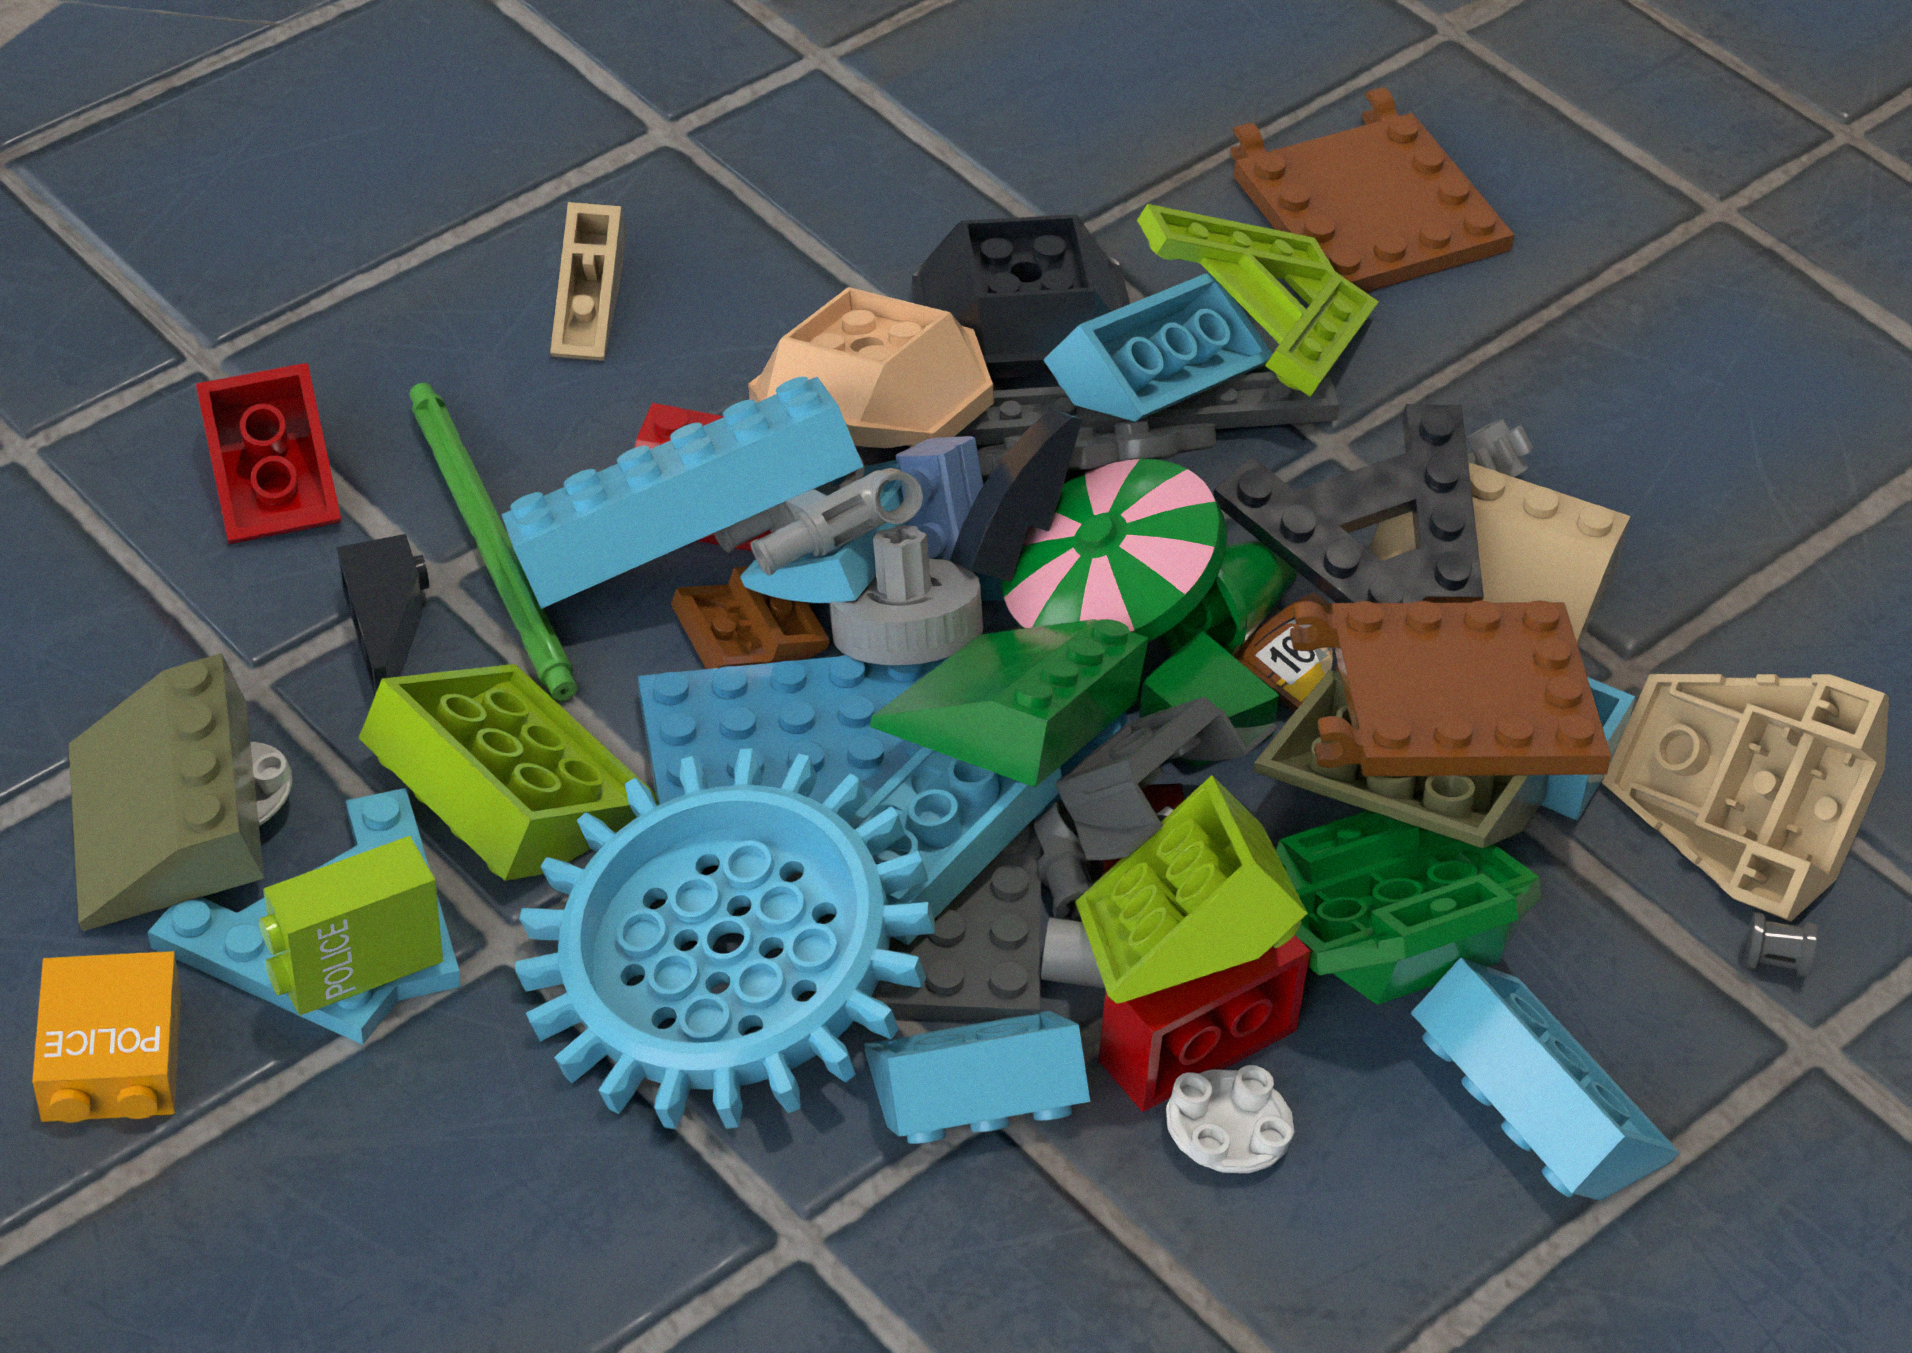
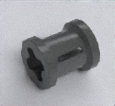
M1753 912L1745 944L1744 967L1755 969L1758 963L1793 969L1796 971L1797 976L1807 978L1810 975L1815 956L1817 924L1807 922L1803 927L1770 922L1765 920L1764 914Z

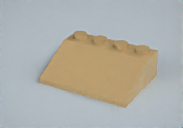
M1468 462L1484 593L1483 601L1491 603L1532 602L1538 600L1565 602L1579 647L1619 566L1630 516ZM1412 511L1380 522L1368 550L1383 561L1416 549Z

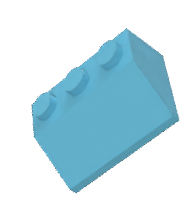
M1051 1011L864 1043L866 1058L887 1128L899 1137L907 1135L908 1143L917 1144L941 1140L946 1137L945 1128L970 1124L971 1131L973 1132L1002 1129L1010 1125L1009 1116L1033 1112L1035 1120L1063 1118L1072 1114L1071 1105L1090 1102L1079 1024Z

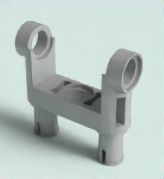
M863 464L862 468L849 473L847 478L840 484L830 485L828 482L715 532L714 535L723 550L729 553L735 547L770 530L771 534L751 542V548L759 566L765 574L770 576L780 568L809 553H813L815 556H824L887 522L893 524L908 522L917 514L921 507L922 489L916 478L899 469L887 468L876 470L863 477L865 470ZM900 480L905 487L904 501L897 509L885 511L880 502L881 491L890 481Z

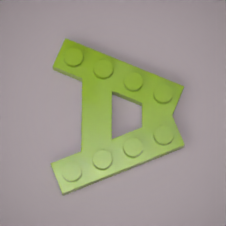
M1151 204L1145 206L1137 219L1149 241L1150 248L1156 255L1166 260L1181 259L1200 263L1279 343V346L1265 366L1275 372L1277 378L1284 385L1294 390H1301L1310 397L1379 302L1335 272L1314 237ZM1276 278L1285 280L1309 307L1305 309Z

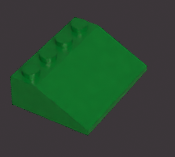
M1090 619L981 634L873 714L870 727L1036 788L1137 701L1148 637L1131 632L1125 624L1110 619Z

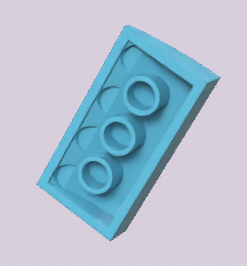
M892 460L864 466L863 477L876 470L898 469L897 461ZM848 474L829 482V484L836 485L842 483ZM900 480L890 481L881 491L880 502L885 511L897 509L904 501L901 488L902 482ZM887 522L824 556H815L813 553H809L780 568L770 576L764 573L755 559L740 578L744 587L781 599L812 603L854 601L876 576L873 538L879 530L891 529L898 525L908 526V522L901 524Z
M922 747L860 807L847 823L856 830L892 806L899 815L905 836L878 852L872 858L877 865L919 851L929 881L886 895L889 905L928 902L935 919L1059 793L1055 783L1062 778L1061 769L1059 767L1035 788ZM918 935L896 936L894 938L908 946Z

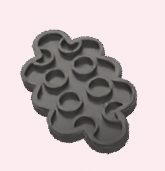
M1131 421L1115 424V430L1095 434L1093 427L1080 428L1068 470L1103 467L1107 464L1125 460H1158L1176 456L1178 453L1210 449L1217 444L1215 424H1189L1161 428L1149 427L1148 421ZM1022 435L1004 438L1005 444L977 450L982 478L990 477L1000 460Z

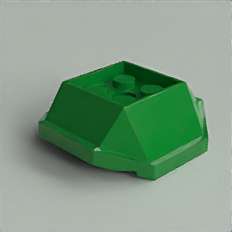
M1369 810L1280 839L1276 848V853L1308 913L1301 919V925L1295 934L1310 950L1308 967L1318 975L1333 973L1376 1005L1436 985L1461 957L1487 967L1499 963L1524 914L1541 900L1540 877L1496 845L1492 844L1481 848Z

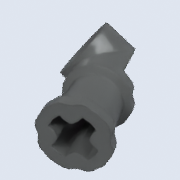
M1058 800L1034 821L1035 831L1045 853L1037 863V872L1041 878V883L1050 888L1054 898V917L1082 922L1075 901L1094 885L1089 872L1091 860H1087L1072 816L1068 812L1063 800Z

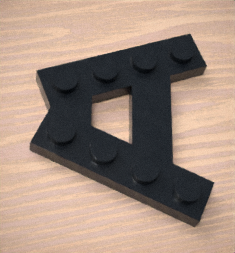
M1406 404L1402 415L1406 453L1331 479L1294 490L1252 456L1214 489L1213 496L1223 512L1335 603H1355L1359 601L1373 603H1414L1417 601L1472 603L1474 601H1483L1484 593L1462 405ZM1412 511L1416 549L1382 561L1348 533Z

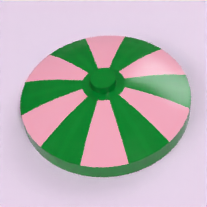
M1134 459L1095 468L1063 485L1049 531L1028 526L1012 582L1002 579L1004 600L1021 629L1090 619H1110L1125 624L1131 632L1148 637L1149 642L1183 620L1199 604L1213 585L1222 566L1227 546V527L1224 515L1205 482L1189 469L1178 464L1155 459Z

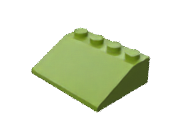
M516 664L382 678L359 735V739L378 757L379 762L387 769L392 770L414 792V796L420 802L428 805L450 827L451 832L457 838L466 842L487 863L488 868L505 881L544 874L540 866L546 857L568 863L590 850L591 848L577 822L585 812L603 821L615 833L637 817L632 812L628 803L625 783L634 778H637L651 791L658 806L656 794Z
M1213 775L1161 822L1163 825L1161 829L1129 856L1119 860L1075 901L1108 996L1116 1004L1258 959L1271 947L1277 948L1287 943L1298 931L1301 919L1308 914L1263 825Z

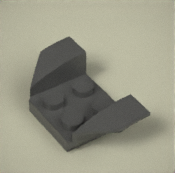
M1205 697L1128 722L1055 783L1068 812L1075 822L1080 843L1087 860H1108L1129 856L1163 827L1141 789L1157 780L1164 773L1160 764L1166 759L1184 758L1201 761H1219L1246 756L1278 728L1276 723L1248 728H1234L1225 712L1221 708H1216L1214 703Z

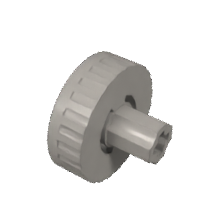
M898 525L891 529L879 530L873 538L876 567L874 579L856 600L845 602L830 601L829 603L835 646L851 658L873 664L913 665L944 659L955 654L983 632L981 587L978 576L973 571L956 563L942 559H930L927 533L919 531L917 526Z

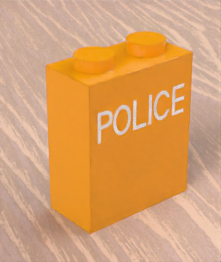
M174 951L43 958L32 1079L41 1122L61 1121L76 1123L86 1119L122 1117L144 1119L150 1116L175 1115L181 986Z

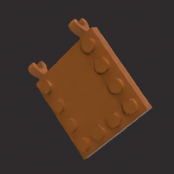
M1385 87L1365 92V97L1373 107L1371 110L1362 112V119L1366 125L1266 152L1261 133L1254 123L1250 122L1233 127V133L1241 144L1230 148L1231 156L1235 161L1233 177L1275 230L1314 237L1335 272L1364 292L1512 250L1514 233L1413 113L1401 116L1397 114L1394 99Z
M1538 600L1508 603H1491L1488 601H1474L1472 603H1432L1428 601L1373 603L1359 601L1355 603H1331L1330 614L1315 602L1303 601L1293 605L1296 625H1311L1307 628L1290 629L1293 649L1313 651L1318 648H1335L1352 724L1351 726L1345 719L1335 716L1318 719L1321 741H1335L1329 744H1315L1314 751L1318 766L1336 768L1348 764H1361L1363 776L1608 774L1611 754L1565 602Z

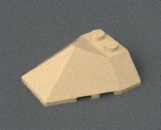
M1649 674L1611 760L1608 774L1604 776L1602 783L1651 827L1660 832L1692 863L1710 876L1733 899L1791 922L1837 880L1885 770L1889 696L1883 692L1831 674H1812V678H1779L1776 674H1757L1756 678H1725L1721 674Z

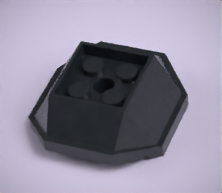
M1077 214L960 221L912 275L911 292L913 303L950 312L961 326L974 329L991 379L1053 375L1043 359L1076 327L1130 304L1121 264L1101 249Z

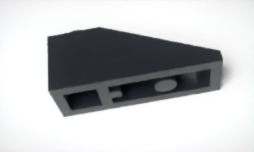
M406 534L337 547L342 590L374 697L382 678L401 676L422 616L420 590L429 589V577L423 555L413 556Z

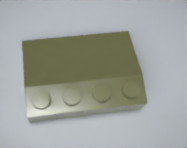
M222 653L163 670L69 743L78 922L83 931L264 879L247 705Z
M1330 669L1254 762L1255 773L1481 848L1490 846L1524 830L1545 799L1548 775L1363 776L1361 764H1348L1336 768L1318 766L1314 751L1315 744L1335 742L1321 741L1318 719L1329 716L1340 717L1352 726L1341 675L1339 672Z

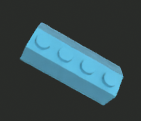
M1208 272L1080 324L1043 360L1073 405L1136 422L1265 365L1273 353L1238 302Z
M1461 957L1411 1012L1426 1030L1422 1038L1427 1046L1445 1061L1451 1062L1453 1060L1466 1074L1461 1079V1082L1467 1091L1484 1105H1493L1506 1119L1501 1124L1504 1132L1524 1150H1534L1546 1164L1542 1169L1544 1177L1565 1196L1572 1197L1576 1194L1601 1201L1671 1163L1680 1153L1518 977Z

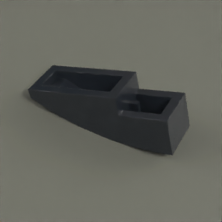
M1050 409L1025 431L1000 460L980 490L962 525L950 561L970 571L1012 582L1028 526L1045 531L1050 530L1083 421L1082 419Z

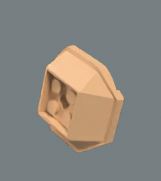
M850 287L846 288L783 336L763 372L748 383L749 399L757 403L777 394L776 388L788 380L797 377H807L810 380L818 377L838 404L854 445L863 447L892 448L907 445L910 448H914V445L926 439L954 437L994 404L993 383L974 329L961 326L950 312Z

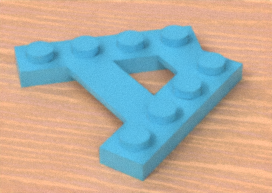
M406 788L346 800L347 816L356 846L318 868L409 835L429 867ZM438 896L443 952L442 963L301 1015V1017L363 1045L399 1000L461 987L460 971ZM202 897L187 900L170 906L148 931L150 947L158 952L174 951L176 960L298 1015L287 993L281 996L275 993L267 974L265 960L273 957V955H271L264 942L259 926V918L267 916L265 898L238 913Z

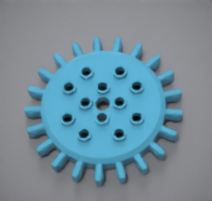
M753 748L740 749L734 767L735 777L733 785L709 789L703 770L695 758L690 756L681 759L680 781L685 790V795L657 806L651 791L637 778H634L625 783L628 803L632 812L637 817L617 833L609 829L603 821L586 812L577 820L589 847L597 852L585 869L546 857L540 866L550 887L558 892L570 895L565 909L522 908L519 918L530 939L559 940L558 953L515 961V972L526 992L564 984L567 992L526 1012L540 1042L582 1022L586 1029L554 1057L563 1075L572 1084L604 1056L608 1055L617 1063L603 1081L599 1092L609 1110L619 1114L631 1099L642 1080L646 1078L661 1083L655 1097L654 1109L663 1127L677 1128L684 1113L690 1089H714L712 1101L725 1128L739 1127L743 1107L740 1098L741 1086L769 1079L774 1097L788 1113L800 1109L801 1105L799 1086L790 1070L815 1055L821 1058L828 1071L845 1083L855 1076L856 1073L846 1046L837 1039L853 1021L860 1023L876 1034L890 1039L894 1037L899 1028L892 1010L884 1002L871 997L879 980L922 988L926 975L918 956L889 951L890 937L935 933V921L928 902L889 905L886 895L929 880L919 851L877 865L875 864L872 856L905 836V832L899 815L892 806L856 830L847 823L867 800L861 781L855 775L850 773L821 804L808 798L817 780V774L810 756L798 753L787 772L782 786L774 788L760 786L763 777ZM709 866H719L710 875L701 874ZM793 873H803L802 877L795 882L785 881ZM660 899L666 900L662 907L649 909L653 902ZM741 907H751L743 916H732ZM826 914L836 915L829 923H817ZM727 933H740L744 935L742 944L735 951L726 954L712 951L714 943L722 935ZM698 941L693 949L688 951L680 950L686 942ZM772 949H783L782 953L775 958H764ZM637 975L645 976L639 984L634 986L627 985V982L632 977ZM718 984H730L727 990L722 993H711ZM806 991L816 992L808 1001H797L798 997ZM667 1018L676 1019L675 1023L669 1028H658V1025ZM753 1026L762 1027L757 1032L744 1035L746 1030Z

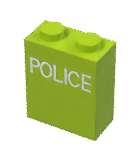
M410 835L263 888L267 916L259 918V926L264 942L271 955H273V957L265 960L267 974L275 993L278 996L287 993L299 1016L443 962L436 880Z

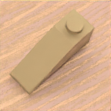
M568 202L550 349L551 357L605 361L621 283L627 233L621 206Z

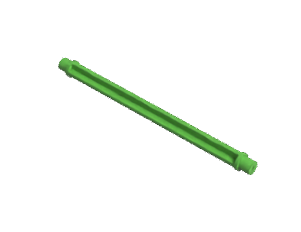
M419 383L413 386L409 393L413 403L412 413L434 452L438 466L471 535L476 540L477 548L515 628L522 637L524 647L541 684L549 689L555 700H568L577 691V685L572 677L574 673L573 667L544 609H541L507 532L466 448L462 445L460 435L445 407L443 399L435 394L430 384Z

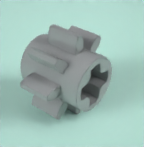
M1502 418L1466 437L1472 450L1467 452L1468 462L1512 477L1519 475L1529 468L1523 456L1530 453L1533 446L1522 425L1509 431Z

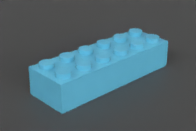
M797 377L788 380L776 388L777 394L757 403L754 400L738 402L728 407L723 412L724 417L705 426H702L701 423L688 424L674 431L670 435L671 440L652 449H649L648 446L633 448L617 458L618 464L596 472L595 469L580 471L564 481L565 487L545 496L541 492L531 493L513 502L510 506L511 510L501 515L513 548L541 609L862 468L863 464L840 408L819 378L814 377L808 380L807 377Z

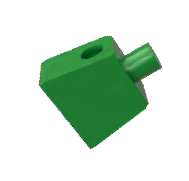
M1204 631L1196 634L1151 673L1142 685L1139 718L1205 697L1214 703L1216 708H1221L1225 712L1234 728L1263 726L1275 723L1279 694ZM1273 731L1268 737H1266L1264 740H1266V739L1270 738L1271 736H1273L1274 731ZM1181 758L1189 766L1198 768L1214 762Z

